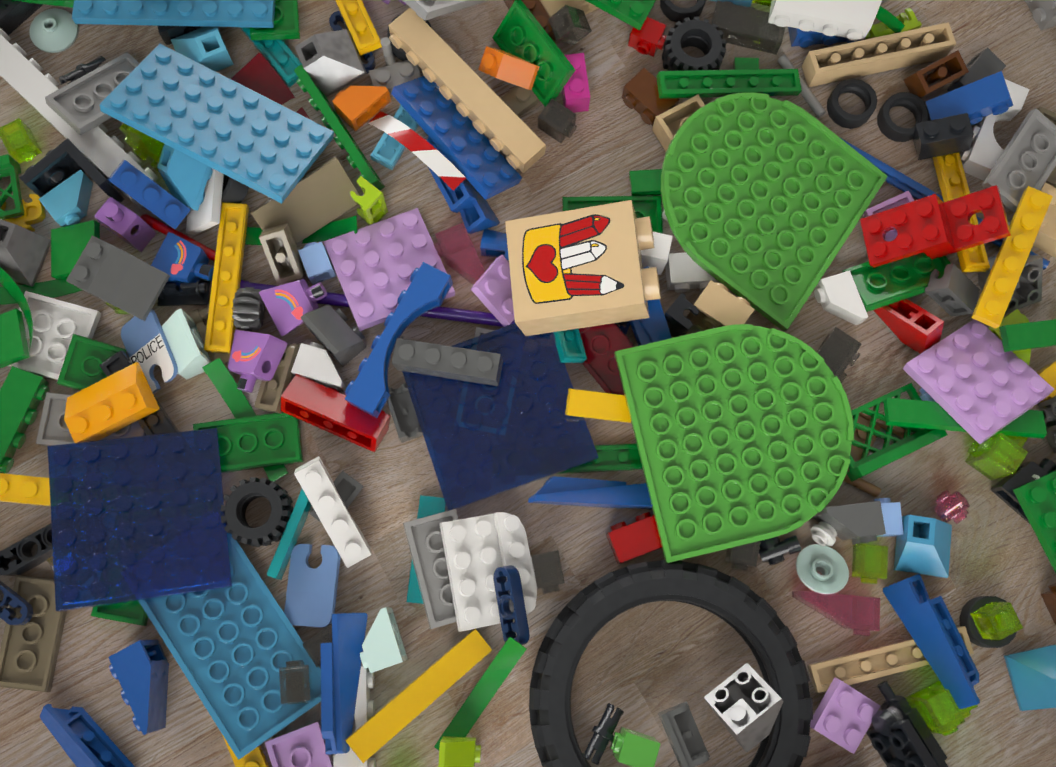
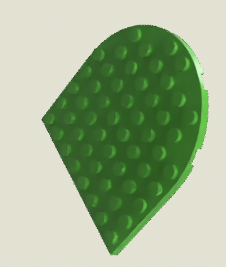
M754 92L736 93L717 98L715 101L699 108L677 130L664 158L661 174V194L665 215L670 228L679 244L691 259L738 297L746 299L752 308L779 329L785 331L788 330L888 176L815 117L794 103L787 100L783 102L770 98L769 94Z
M738 324L717 327L614 352L666 563L789 533L804 525L805 522L817 513H820L839 490L851 461L849 457L852 440H854L850 404L838 377L833 374L824 362V359L800 339L774 328Z

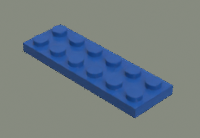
M425 76L394 86L391 93L485 200L520 183L521 175L508 163L500 152L492 147L486 136L480 134L474 128L473 122L469 117H463L457 110L456 104L451 99L447 100L441 94L440 87L435 82L431 83Z

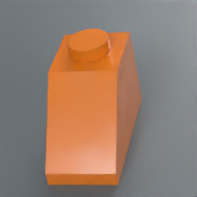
M486 46L478 70L497 79L532 90L540 66L506 51Z
M350 85L346 90L337 93L332 102L336 113L356 132L391 102L389 90L385 86Z

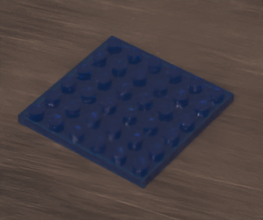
M516 323L452 345V347L501 354L503 366L499 386L402 371L448 511L599 459L585 418L565 415L568 389L574 388L565 363L560 361L553 332L525 336Z
M217 428L48 446L55 604L57 612L232 587L228 536L224 529L226 523L221 521V516H225V512L220 511L221 505L225 504Z

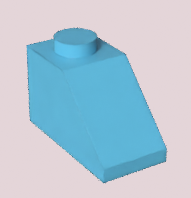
M80 169L39 198V200L60 226L65 227L78 224L82 218L87 216L93 182Z

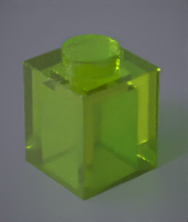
M20 118L0 127V138L8 153L18 163L30 161L42 153L30 128Z
M862 543L853 545L852 577L861 578V583L877 584V580L887 579L888 546Z
M991 602L970 613L983 639L1002 640L1023 629L1011 602Z

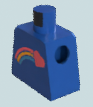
M168 232L151 266L170 275L166 284L176 283L180 287V283H196L201 278L208 281L213 279L214 266L208 265L209 258L203 249Z

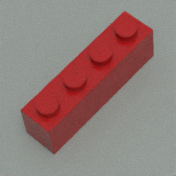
M298 374L294 376L281 395L282 412L374 453L389 430L391 416L381 410L378 418L349 404L345 400L346 395L339 393L336 389L325 387L316 383L313 379Z
M650 512L636 516L635 523L626 525L625 521L610 526L612 531L608 532L606 536L617 564L662 548L655 516H651Z

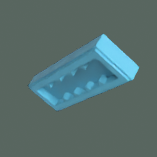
M400 105L394 118L407 125L413 131H416L419 126L418 123ZM384 132L370 157L371 160L393 170L406 147Z

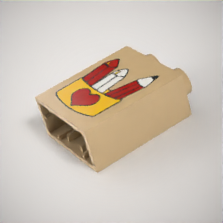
M632 200L505 221L514 320L525 336L649 318L647 301L661 299L657 267L643 269L641 250L654 248L650 216L637 218Z

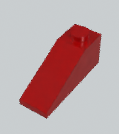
M908 299L873 310L902 343L919 354L940 342L944 321Z

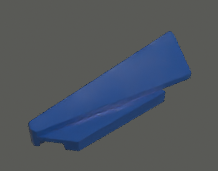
M46 704L43 707L40 719L76 767H135L83 707L72 706L69 710L53 708L52 704Z

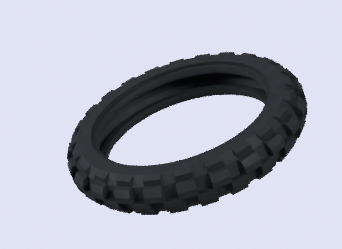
M665 560L629 565L604 575L581 590L566 604L545 634L533 667L529 692L531 730L542 767H591L588 761L582 757L583 753L577 742L571 717V690L577 665L589 642L609 621L628 609L657 601H676L691 604L723 619L744 639L758 662L763 680L782 698L783 704L772 730L761 741L758 751L748 767H800L803 758L807 757L811 740L809 732L810 723L813 720V698L810 697L808 684L810 679L805 661L800 656L796 640L788 626H785L778 617L777 612L764 598L758 596L748 585L733 576H729L712 567L684 561L666 563Z

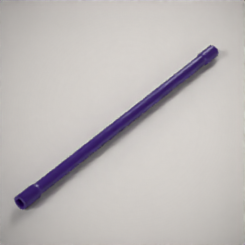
M241 280L240 288L253 287L254 289H261V291L276 287V285L252 283L247 280ZM327 292L326 297L316 301L317 304L349 307L345 294ZM438 306L420 316L504 327L492 313ZM515 320L510 325L505 326L506 328L520 329L516 325Z

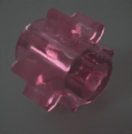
M946 490L937 496L938 499L935 502L938 505L934 509L943 521L948 523L953 519L958 524L967 518L969 512L966 509L970 505L960 492L955 491L953 494H950Z

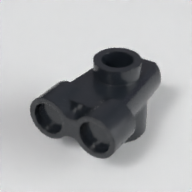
M796 535L781 542L778 536L757 541L760 547L758 552L762 562H769L770 566L785 561V555L801 551Z

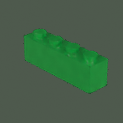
M12 366L0 389V473L4 474L9 473L13 467V456L16 450L20 449L25 442V431L28 425H32L36 420L38 414L36 409L40 401L45 400L46 392L49 393V382L43 377Z

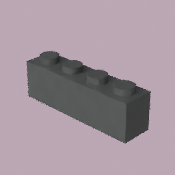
M397 338L392 365L399 371L499 386L503 359L501 354Z

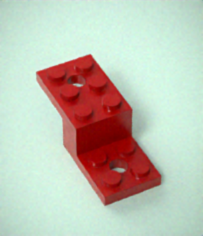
M997 185L947 202H943L937 194H933L860 219L869 263L873 268L923 252L933 260L1011 236ZM983 213L984 219L980 224L972 225L970 223V219L974 214ZM897 230V237L893 241L888 242L885 240L888 231Z

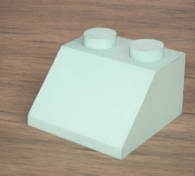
M180 308L161 327L177 363V374L187 380L205 372L202 367L209 364L211 360L208 353L204 350V343L195 322Z
M389 607L380 609L362 644L361 662L364 669L369 668L370 673L408 660L393 609Z

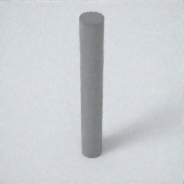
M782 55L777 60L783 69H795L786 55ZM799 75L802 90L800 94L819 118L826 111Z

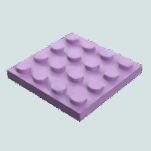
M418 208L357 229L358 232L356 234L352 231L324 241L326 251L359 331L385 322L387 316L391 312H395L399 305L397 304L399 295L403 290L407 291L411 284L410 277L415 268H420L423 262L447 274ZM451 286L445 299L455 296L453 286Z
M975 319L907 362L903 368L979 444H982L1054 391L1052 386L1013 352H1004L1002 341L982 322Z

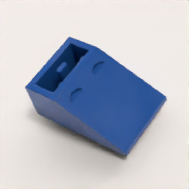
M158 639L139 640L108 658L111 662L109 665L110 672L116 680H119L123 689L121 690L122 699L128 706L130 705L133 711V723L138 731H142V734L146 735L166 728L169 663Z

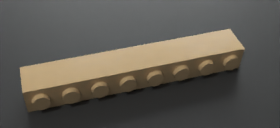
M408 8L388 25L390 31L389 39L397 49L402 48L406 52L408 60L414 66L418 65L423 70V75L429 82H435L440 87L441 94L447 100L451 99L456 104L457 110L463 117L468 116L473 121L474 128L480 134L484 133L490 139V144L496 151H502L507 156L508 163L514 169L519 168L524 173L545 155L546 144L412 8Z

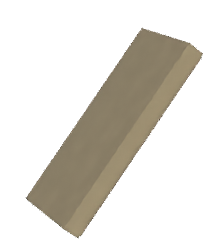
M334 157L303 177L282 204L270 198L250 211V213L262 230L288 223L297 244L356 206L358 203L352 199L350 191L355 192L358 196L360 195L338 159Z
M16 575L13 591L32 605L33 616L24 625H9L7 623L5 625L0 648V687L51 692L73 582ZM9 606V608L16 612V616L14 618L22 617V614L20 613L22 607L14 608L12 606Z

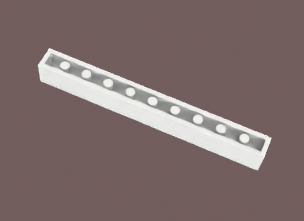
M0 28V76L66 139L68 138L107 178L111 176L123 160H126L158 184L156 182L158 179L157 175L148 167L144 170L139 165L142 163L141 160L133 152L130 151L127 154L123 150L124 144L116 136L113 135L110 138L106 134L108 129L102 123L79 135L46 104L45 97L57 91L59 83L49 73L44 76L41 73L43 68L33 58L27 60L24 57L27 53L16 42L13 45L10 44L8 41L11 38ZM124 193L138 208L142 207L141 204Z

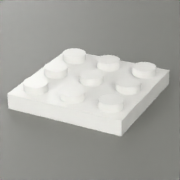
M25 291L24 296L31 310L33 321V337L30 347L28 324L22 312L30 357L8 365V367L12 368L14 366L36 375L58 380L73 334L92 339L102 313L97 310Z

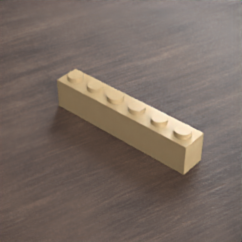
M947 22L809 51L801 67L807 86L813 87L940 60L950 53L956 45V41L950 24Z

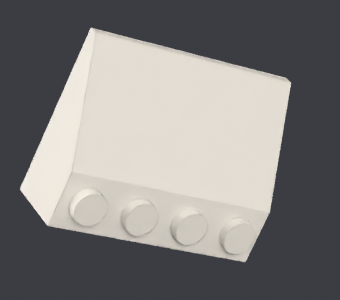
M772 0L768 23L779 27L788 26L802 31L819 32L827 36L845 37L853 41L864 40L872 27L882 0Z

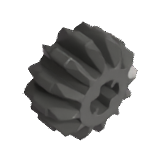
M246 287L239 288L236 291L235 298L233 299L232 317L234 319L233 323L238 329L253 331L259 330L262 327L266 309L259 294L261 289Z

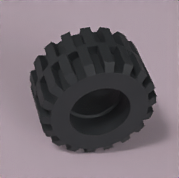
M689 17L685 18L683 23L678 21L675 23L674 28L671 27L666 37L662 53L663 68L668 69L667 71L719 70L726 53V39H722L724 35L722 30L717 31L718 26L715 23L709 24V20L705 18L704 21L699 20V17H694L693 20H690ZM685 47H696L705 56L699 58L691 57L682 49Z
M250 477L249 481L245 479L239 481L240 485L238 487L233 485L230 488L232 491L230 496L225 494L223 498L227 501L226 505H221L220 511L224 512V516H221V521L226 524V527H224L226 532L232 534L231 537L233 539L255 547H260L261 545L269 546L272 545L271 542L280 541V536L284 533L294 509L291 506L293 501L287 495L288 492L266 478ZM265 497L271 504V515L262 526L257 528L250 527L245 518L246 508L254 499Z

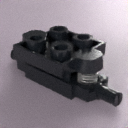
M888 681L878 684L877 688H879L886 701L880 706L882 710L878 711L872 718L873 726L867 730L866 734L886 766L948 767L945 762L947 759L946 754L916 707L911 708L905 697L895 695Z

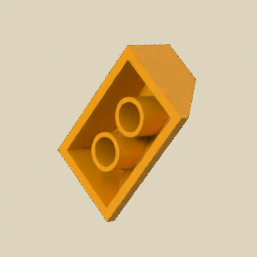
M136 362L67 397L64 420L75 444L91 445L160 410L140 364Z

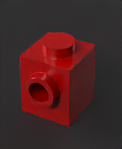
M647 17L640 31L633 27L628 46L636 49L643 55L654 57L657 50H662L667 37L664 34L667 25Z

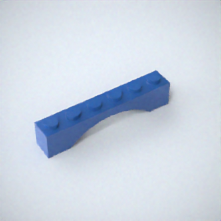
M425 262L421 264L420 268H415L410 277L411 284L407 291L403 290L397 300L399 305L394 313L391 312L387 316L383 333L377 335L371 346L372 352L368 358L365 357L358 368L360 373L355 381L352 380L348 384L345 391V400L349 404L378 418L390 396L388 368L396 339L400 338L405 329L415 319L427 311L441 306L453 285L450 275Z

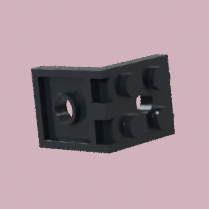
M68 138L55 149L48 151L44 158L27 168L25 173L19 177L41 198L81 169L109 197H112L119 203L125 200Z

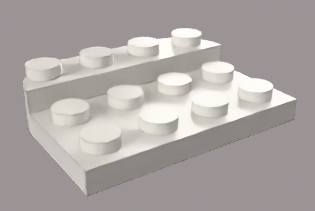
M496 512L440 523L458 632L501 623L493 579L494 572L499 567L512 565L517 568L521 579L526 614L528 615L535 609L537 588L527 535L524 526L516 515ZM509 600V608L513 613L514 605L513 602Z

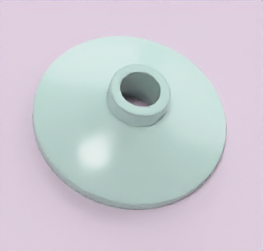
M53 8L38 14L32 21L29 32L32 42L38 49L48 53H58L68 49L75 42L79 27L78 24L74 23L71 13L63 9Z
M819 544L809 545L797 556V574L800 580L812 591L830 595L841 591L847 584L849 579L847 563L831 547Z

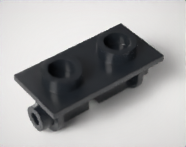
M197 280L196 283H180V287L176 283L165 284L158 297L157 306L209 304L210 281Z

